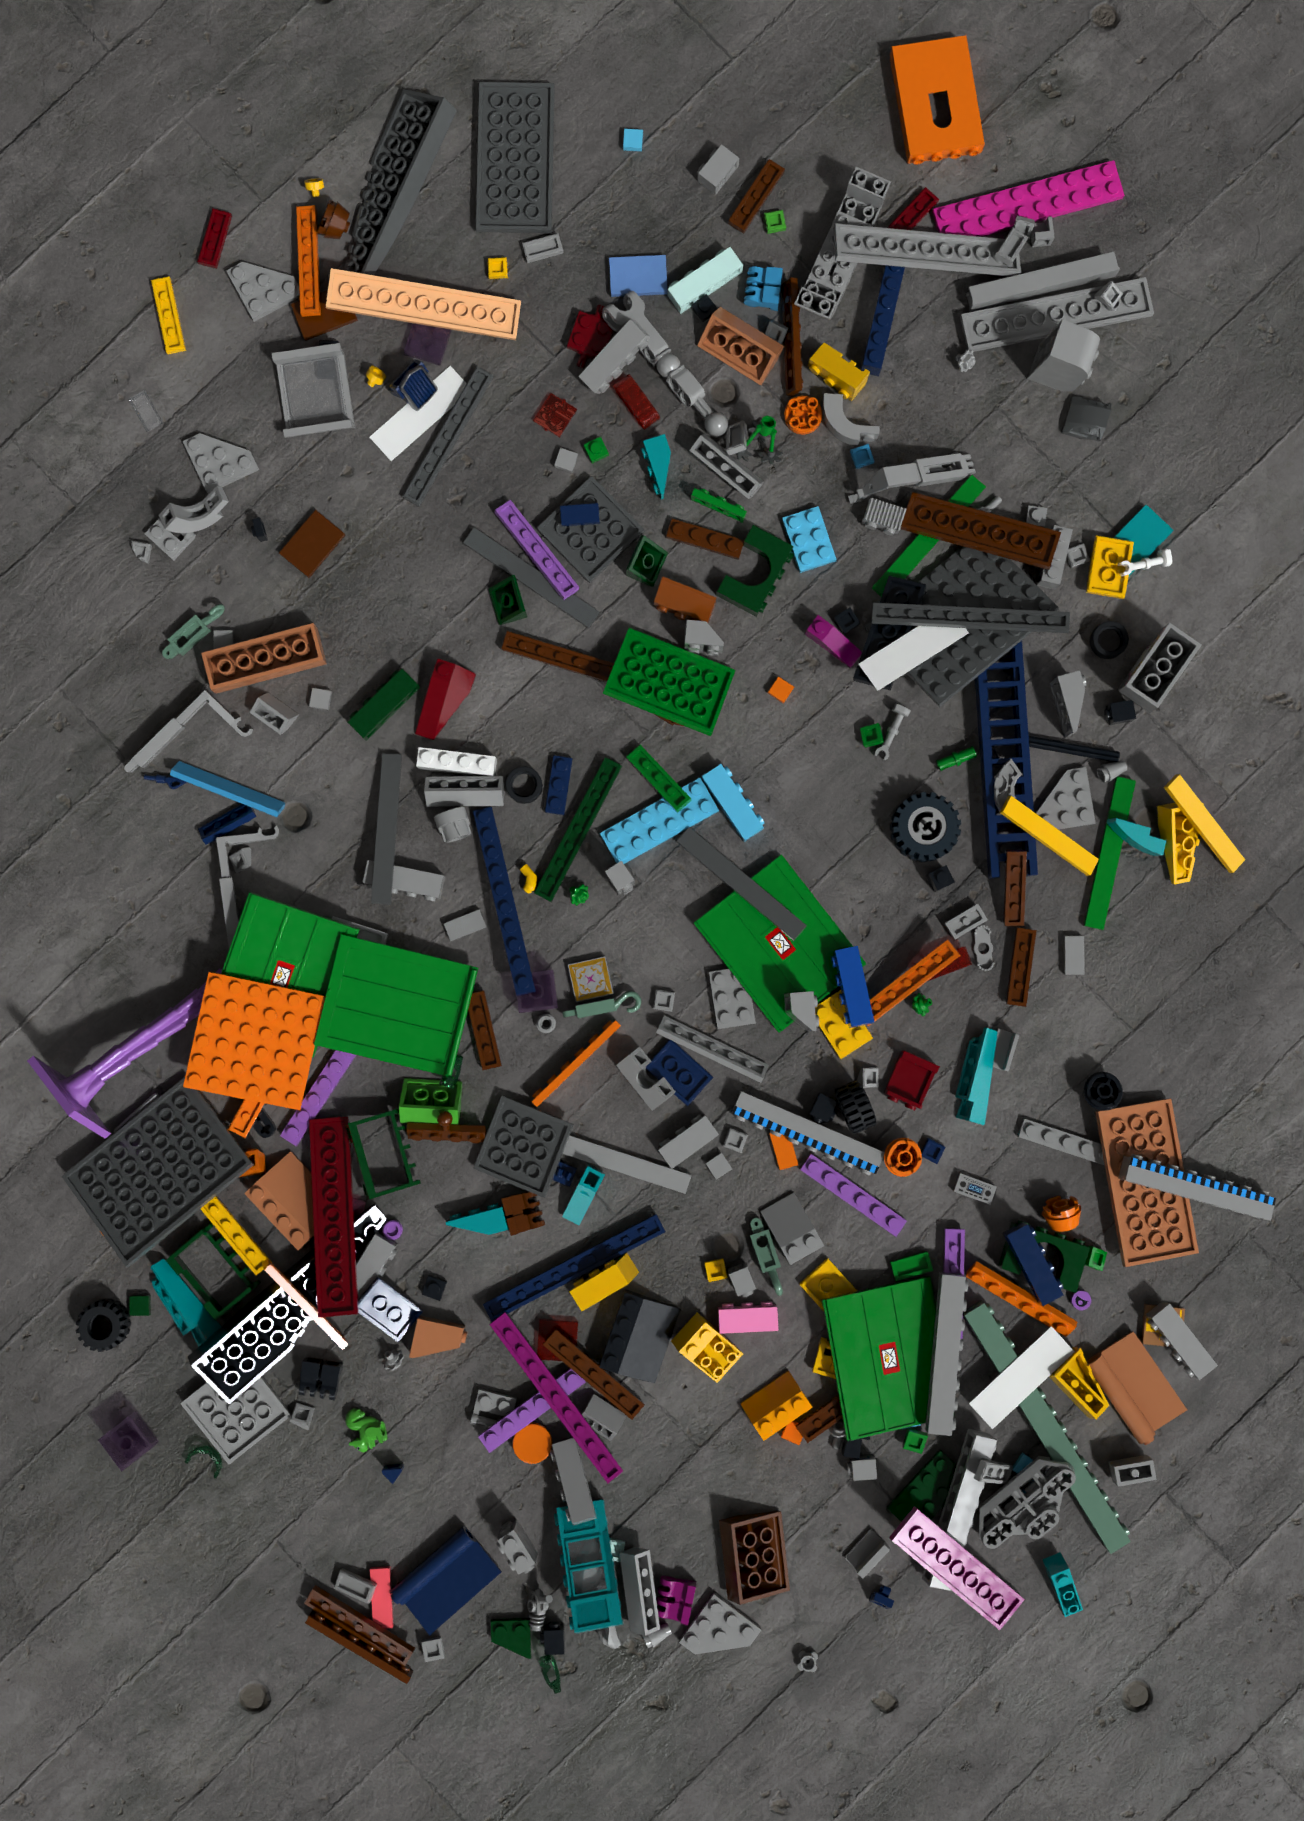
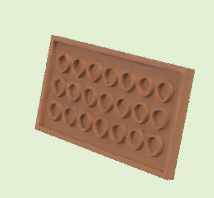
M1168 1098L1117 1107L1107 1111H1095L1123 1267L1199 1253L1189 1199L1118 1179L1123 1157H1131V1154L1142 1156L1143 1161L1147 1162L1150 1159L1160 1161L1161 1166L1167 1167L1168 1164L1180 1167L1179 1171L1184 1172L1172 1100Z

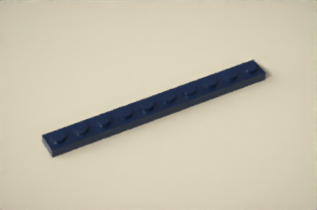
M488 807L473 811L516 995L520 996L536 992L493 809Z
M657 1214L483 1303V1306L492 1322L502 1313L508 1314L665 1233V1229Z

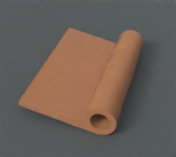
M1134 1331L1086 1361L1092 1369L1091 1372L1096 1382L1099 1383L1101 1389L1139 1444H1150L1154 1440L1157 1429L1187 1411V1408Z

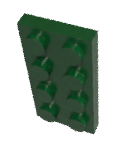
M939 1449L890 1502L887 1509L902 1522L915 1506L932 1520L945 1505L957 1465Z

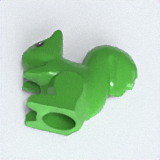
M353 1408L347 1412L345 1418L347 1427L351 1430H359L360 1434L359 1438L349 1442L350 1446H354L360 1452H366L368 1446L370 1449L375 1447V1440L383 1443V1441L388 1439L386 1426L383 1421H379L372 1416H365V1412L360 1409Z

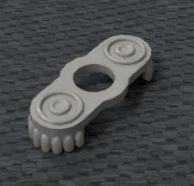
M980 925L974 931V953L976 954L978 968L982 971H989L994 967L995 963L992 960L991 930L985 925ZM986 943L989 950L986 954H981L978 951L979 944Z

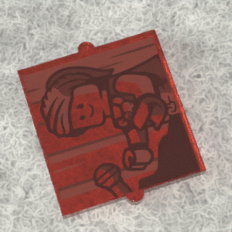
M550 393L533 422L543 427L545 431H550L560 438L577 409L568 404L565 399L562 400Z

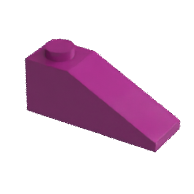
M819 615L806 630L805 635L849 668L854 665L862 654L841 632Z

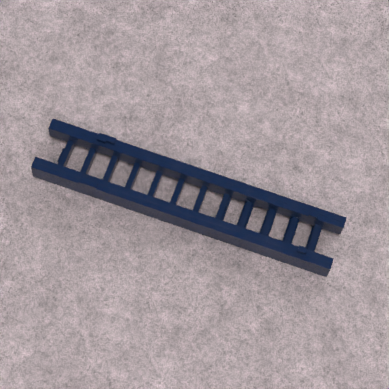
M1022 641L1009 650L1010 662L994 663L974 679L988 879L999 878V862L1006 861V853L999 854L998 842L1022 841V849L1027 851L1026 877L1038 875L1036 839L1023 829H1021L1022 833H997V823H1010L1012 821L1003 815H996V803L993 792L995 782L993 765L1005 764L1012 759L1022 773L1016 781L1019 787V795H1015V797L1034 812ZM1011 669V681L987 682V670ZM1012 688L1013 700L989 702L988 689ZM1013 707L1014 719L990 721L989 708ZM1014 726L1015 738L991 740L990 727ZM1016 745L1017 758L992 759V746Z

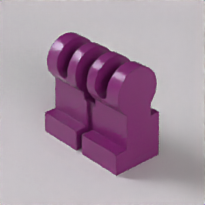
M661 1576L660 1584L667 1587L658 1588V1593L665 1596L656 1597L657 1604L664 1606H657L658 1617L676 1620L681 1624L688 1625L697 1581ZM667 1597H675V1600H671Z

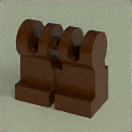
M528 1191L502 1197L505 1215L512 1214V1216L507 1217L511 1236L545 1225L544 1220L533 1221L532 1219L542 1215V1210L530 1211L531 1213L527 1214L523 1212V1209H533L535 1206L540 1205V1201L528 1202V1198L537 1196L536 1194Z

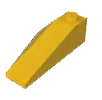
M1176 803L1157 806L1158 827L1161 839L1166 840L1164 853L1171 883L1189 882L1195 862V848L1199 846L1200 842L1198 839L1199 833Z

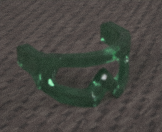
M456 1056L454 1069L457 1072L455 1078L450 1075L448 1077L442 1075L441 1078L443 1080L439 1082V1085L455 1089L461 1072L462 1056Z
M201 1446L188 1454L185 1460L187 1464L191 1460L192 1455L198 1453L209 1454L215 1462L217 1469L213 1478L217 1479L223 1467L218 1451L213 1447Z
M545 1655L538 1658L540 1667L544 1668L542 1675L546 1683L553 1689L554 1694L560 1693L561 1678L554 1655ZM551 1662L556 1675V1679L553 1682H550L547 1676V1672L551 1668L549 1665Z

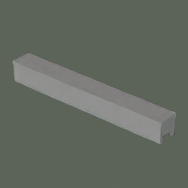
M1110 252L970 286L968 288L969 292L966 293L969 311L985 309L1116 277L1120 268L1118 267L1115 253Z

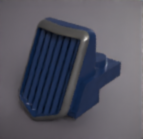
M414 359L389 386L388 390L392 395L404 399L415 411H419L434 396L438 387L429 376V371L424 363Z

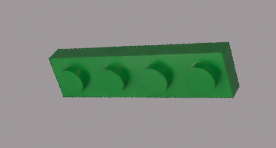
M641 744L626 757L677 813L692 801L687 793Z

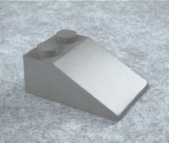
M1080 671L1057 676L1050 682L1065 738L1077 732L1086 686V679L1084 675H1081Z
M794 1192L760 1211L790 1265L824 1246Z

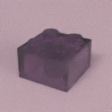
M554 970L531 972L536 992L517 996L519 1013L559 1009Z
M137 1411L133 1412L98 1439L121 1472L159 1443Z

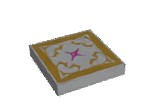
M605 956L568 964L576 1002L614 994Z

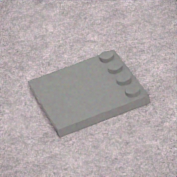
M263 1376L231 1404H228L207 1382L180 1403L228 1464H231L292 1415Z

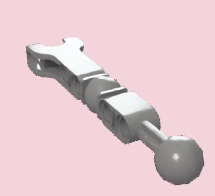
M629 291L625 294L623 304L627 311L619 310L613 304L605 306L602 310V316L612 330L619 332L632 319L648 333L651 338L648 340V345L643 350H640L641 353L654 367L657 365L659 374L667 378L666 382L686 407L695 406L705 419L707 433L716 437L723 435L728 428L726 416L720 412H713L703 400L705 397L703 387L684 365L680 366L678 357L670 354L671 349L645 317V304L637 293Z

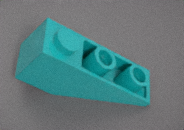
M665 434L644 440L643 448H641L643 458L648 459L649 462L647 466L649 476H653L655 480L653 484L655 494H659L661 500L664 499L671 458V450Z
M588 1164L562 1216L563 1218L580 1225L606 1173Z
M498 1203L487 1206V1210L480 1211L479 1208L468 1211L469 1215L461 1216V1213L449 1216L450 1220L445 1222L448 1226L487 1235L509 1229L503 1205L499 1206Z
M1061 1552L1042 1559L1064 1616L1067 1617L1082 1611L1083 1608L1070 1569Z

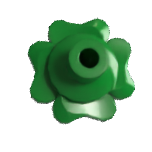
M581 884L579 887L573 886L570 888L571 903L576 906L580 903H585L589 897L588 886Z
M918 993L917 996L913 997V1010L922 1016L929 1013L928 1007L932 1005V1000L930 998L926 999L924 995Z

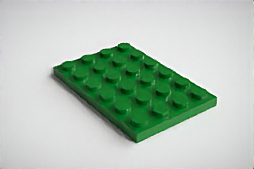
M628 628L603 694L711 736L736 670Z

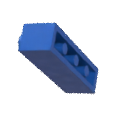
M858 946L835 950L833 956H831L833 968L836 967L838 974L835 975L836 985L841 988L842 994H839L841 1005L845 1006L846 1013H843L845 1024H848L849 1028L874 1023Z

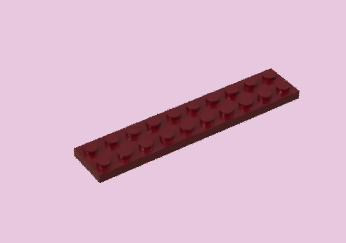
M348 1116L309 1120L318 1318L359 1314L351 1146L345 1124L349 1123Z

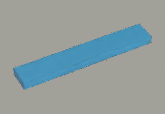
M181 761L170 772V775L275 817H278L285 807V802Z

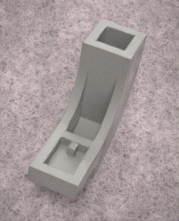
M824 393L822 399L823 419L828 430L837 439L854 446H858L860 439L866 442L878 439L880 426L856 425L846 418L843 412V394Z
M216 486L198 504L184 507L169 503L159 514L165 530L175 533L196 532L213 525L223 517L221 510L229 501L223 488Z

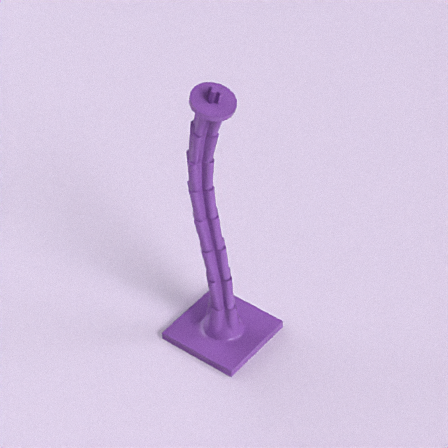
M219 968L215 973L221 974L222 969ZM206 982L199 989L196 988L175 1007H170L147 1026L143 1025L118 1046L114 1045L92 1065L85 1066L70 1077L66 1078L35 1056H32L27 1061L67 1115L105 1139L111 1133L90 1107V1100L103 1087L104 1081L129 1066L131 1061L158 1046L159 1042L186 1027L185 1024L199 1016Z

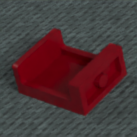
M901 1051L884 1090V1093L888 1095L887 1099L898 1103V1100L905 1102V1107L914 1111L916 1108L922 1109L924 1098L940 1066L906 1051Z

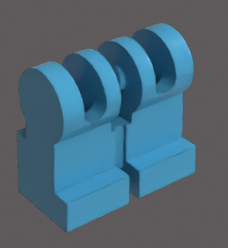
M749 267L747 274L750 277L746 280L748 287L745 288L747 296L744 297V304L750 307L759 306L778 311L783 268Z

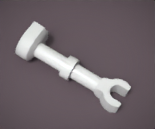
M1159 550L1157 557L1151 559L1146 557L1142 558L1141 561L1133 563L1129 561L1119 562L1118 566L1123 565L1125 567V572L1120 573V576L1129 575L1133 570L1141 568L1146 570L1154 565L1170 566L1172 564L1171 550Z

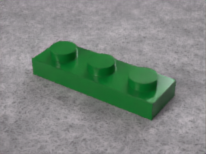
M694 488L691 494L692 501L739 522H744L747 513L744 507L739 504L732 505L727 503V500L723 497L711 496L705 489L699 488L698 490Z

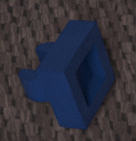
M560 1161L553 1180L570 1187L577 1168Z
M884 1585L881 1586L878 1593H871L869 1601L885 1609H891L894 1600L888 1598L891 1588Z

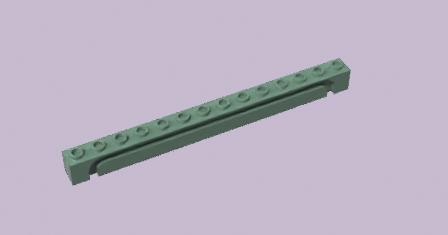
M981 1300L966 1309V1311H963V1316L1000 1375L1020 1354H1015L1013 1350L1015 1347L1010 1337L1006 1338L1002 1331L1005 1329L999 1320L995 1321L992 1314H994L992 1307L989 1303L985 1304ZM1040 1387L1036 1388L1018 1406L1051 1460L1067 1462L1073 1466L1076 1480L1069 1489L1103 1545L1112 1554L1131 1542L1127 1536L1130 1533L1124 1523L1120 1525L1117 1520L1119 1515L1113 1506L1109 1507L1106 1501L1109 1498L1104 1490H1099L1096 1486L1099 1482L1092 1472L1088 1473L1085 1468L1088 1464L1083 1456L1077 1455L1075 1451L1078 1449L1071 1438L1068 1440L1065 1433L1067 1430L1061 1421L1057 1422L1054 1416L1057 1415L1051 1404L1047 1406L1044 1401L1046 1398L1044 1392Z

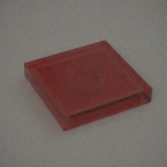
M539 1320L537 1355L540 1360L561 1361L543 1345V1342L555 1328L577 1346L578 1321Z

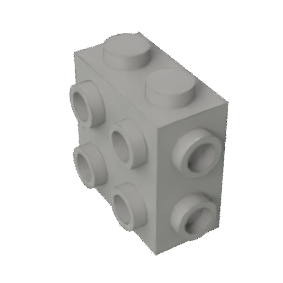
M510 1520L503 1524L497 1540L498 1549L502 1554H506L509 1559L507 1562L513 1571L516 1570L518 1575L522 1572L525 1574L530 1572L535 1567L538 1552L518 1520L514 1522Z

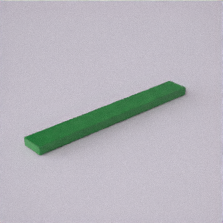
M971 475L948 502L969 507L986 486ZM919 534L876 582L872 589L882 597L889 575L906 579L939 540Z
M1118 776L1115 778L1107 820L1113 818L1128 820L1136 783L1135 780ZM1107 820L1083 925L1098 930H1104L1123 839L1107 824Z

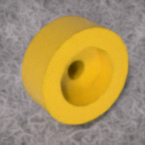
M311 178L304 181L305 189L312 191V197L320 196L319 189L324 188L322 178Z
M370 366L366 372V377L369 379L367 384L371 387H374L375 384L382 385L386 379L385 373L377 367Z

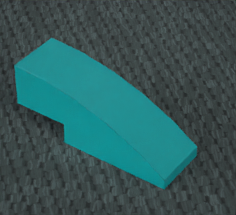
M1118 818L1107 820V824L1132 847L1152 856H1163L1166 840L1149 836L1151 828Z

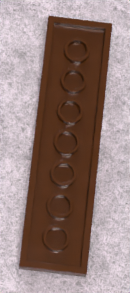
M914 492L911 494L901 524V530L1050 570L1061 535L1059 531Z

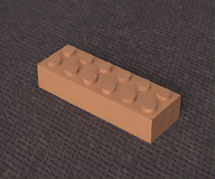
M314 623L201 653L210 689L216 694L327 664L318 628Z

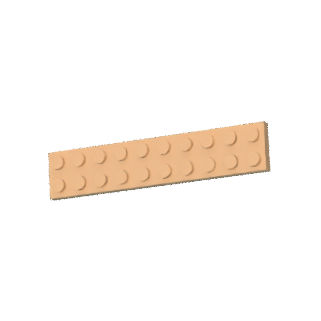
M333 268L330 270L326 309L516 340L521 300Z

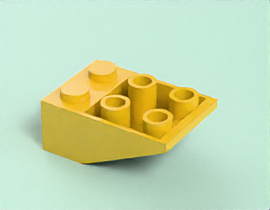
M698 1312L671 1340L683 1356L716 1383L743 1355L723 1334H720Z

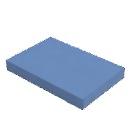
M666 255L609 258L611 297L625 296L629 291L636 292L638 296L668 294Z

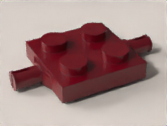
M597 305L595 314H587L582 311L578 313L567 345L568 349L576 351L580 355L577 363L578 367L581 364V368H584L587 358H595L610 341L613 330L602 318L604 306Z

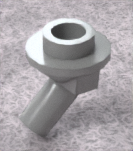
M838 1421L829 1428L830 1434L834 1436L832 1448L839 1449L841 1438H846L843 1421Z

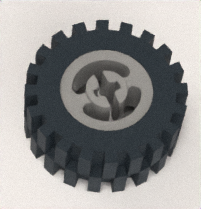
M921 792L918 795L910 796L897 807L896 812L891 818L890 830H892L891 839L895 840V847L902 851V855L909 856L913 861L920 860V862H926L941 858L952 850V847L958 842V836L961 834V830H959L961 819L958 820V810L954 811L952 808L954 804L951 801L947 802L945 801L946 797L942 795L938 797L933 792L930 794ZM922 813L929 814L931 817H925L920 820L921 822L916 825L917 832H914L913 821L915 817ZM935 821H937L939 824L938 835L932 840H923L922 836H928L936 829ZM928 823V824H929V827H928L929 830L927 829V830L924 831V830L922 829V828L924 827L923 824Z

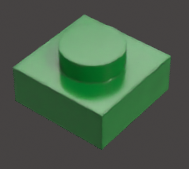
M601 437L584 444L591 463L609 456Z
M879 723L860 728L865 748L884 743Z
M1088 1246L1090 1249L1085 1266L1103 1271L1107 1252L1093 1246Z
M908 1428L902 1444L903 1449L922 1454L928 1438L927 1433Z

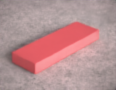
M390 1566L371 1567L370 1581L377 1583L371 1600L372 1620L385 1629L393 1628Z

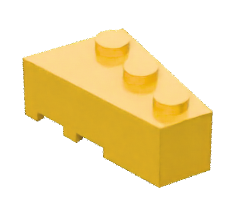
M824 342L809 359V369L813 374L820 375L829 387H834L838 390L839 394H843L844 399L848 398L852 401L866 385L870 371L867 369L861 371L855 367L856 362L853 360L847 362L842 358V353Z
M625 1253L616 1260L612 1259L604 1265L605 1267L600 1270L598 1268L588 1274L589 1277L585 1280L582 1277L573 1283L574 1287L569 1292L581 1311L628 1285L637 1276L639 1271L628 1253Z
M1072 1347L1075 1352L1049 1378L1088 1418L1097 1420L1109 1404L1099 1383L1096 1382L1091 1372L1090 1365L1087 1364L1083 1356L1082 1349Z

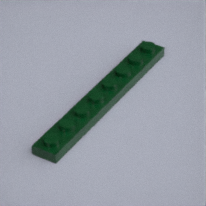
M606 757L604 758L534 894L552 903L621 771L622 765Z

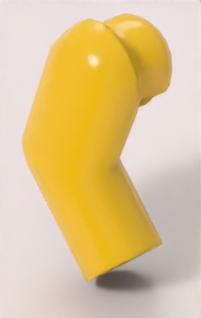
M525 864L520 869L526 877L523 890L526 893H531L537 888L538 877Z

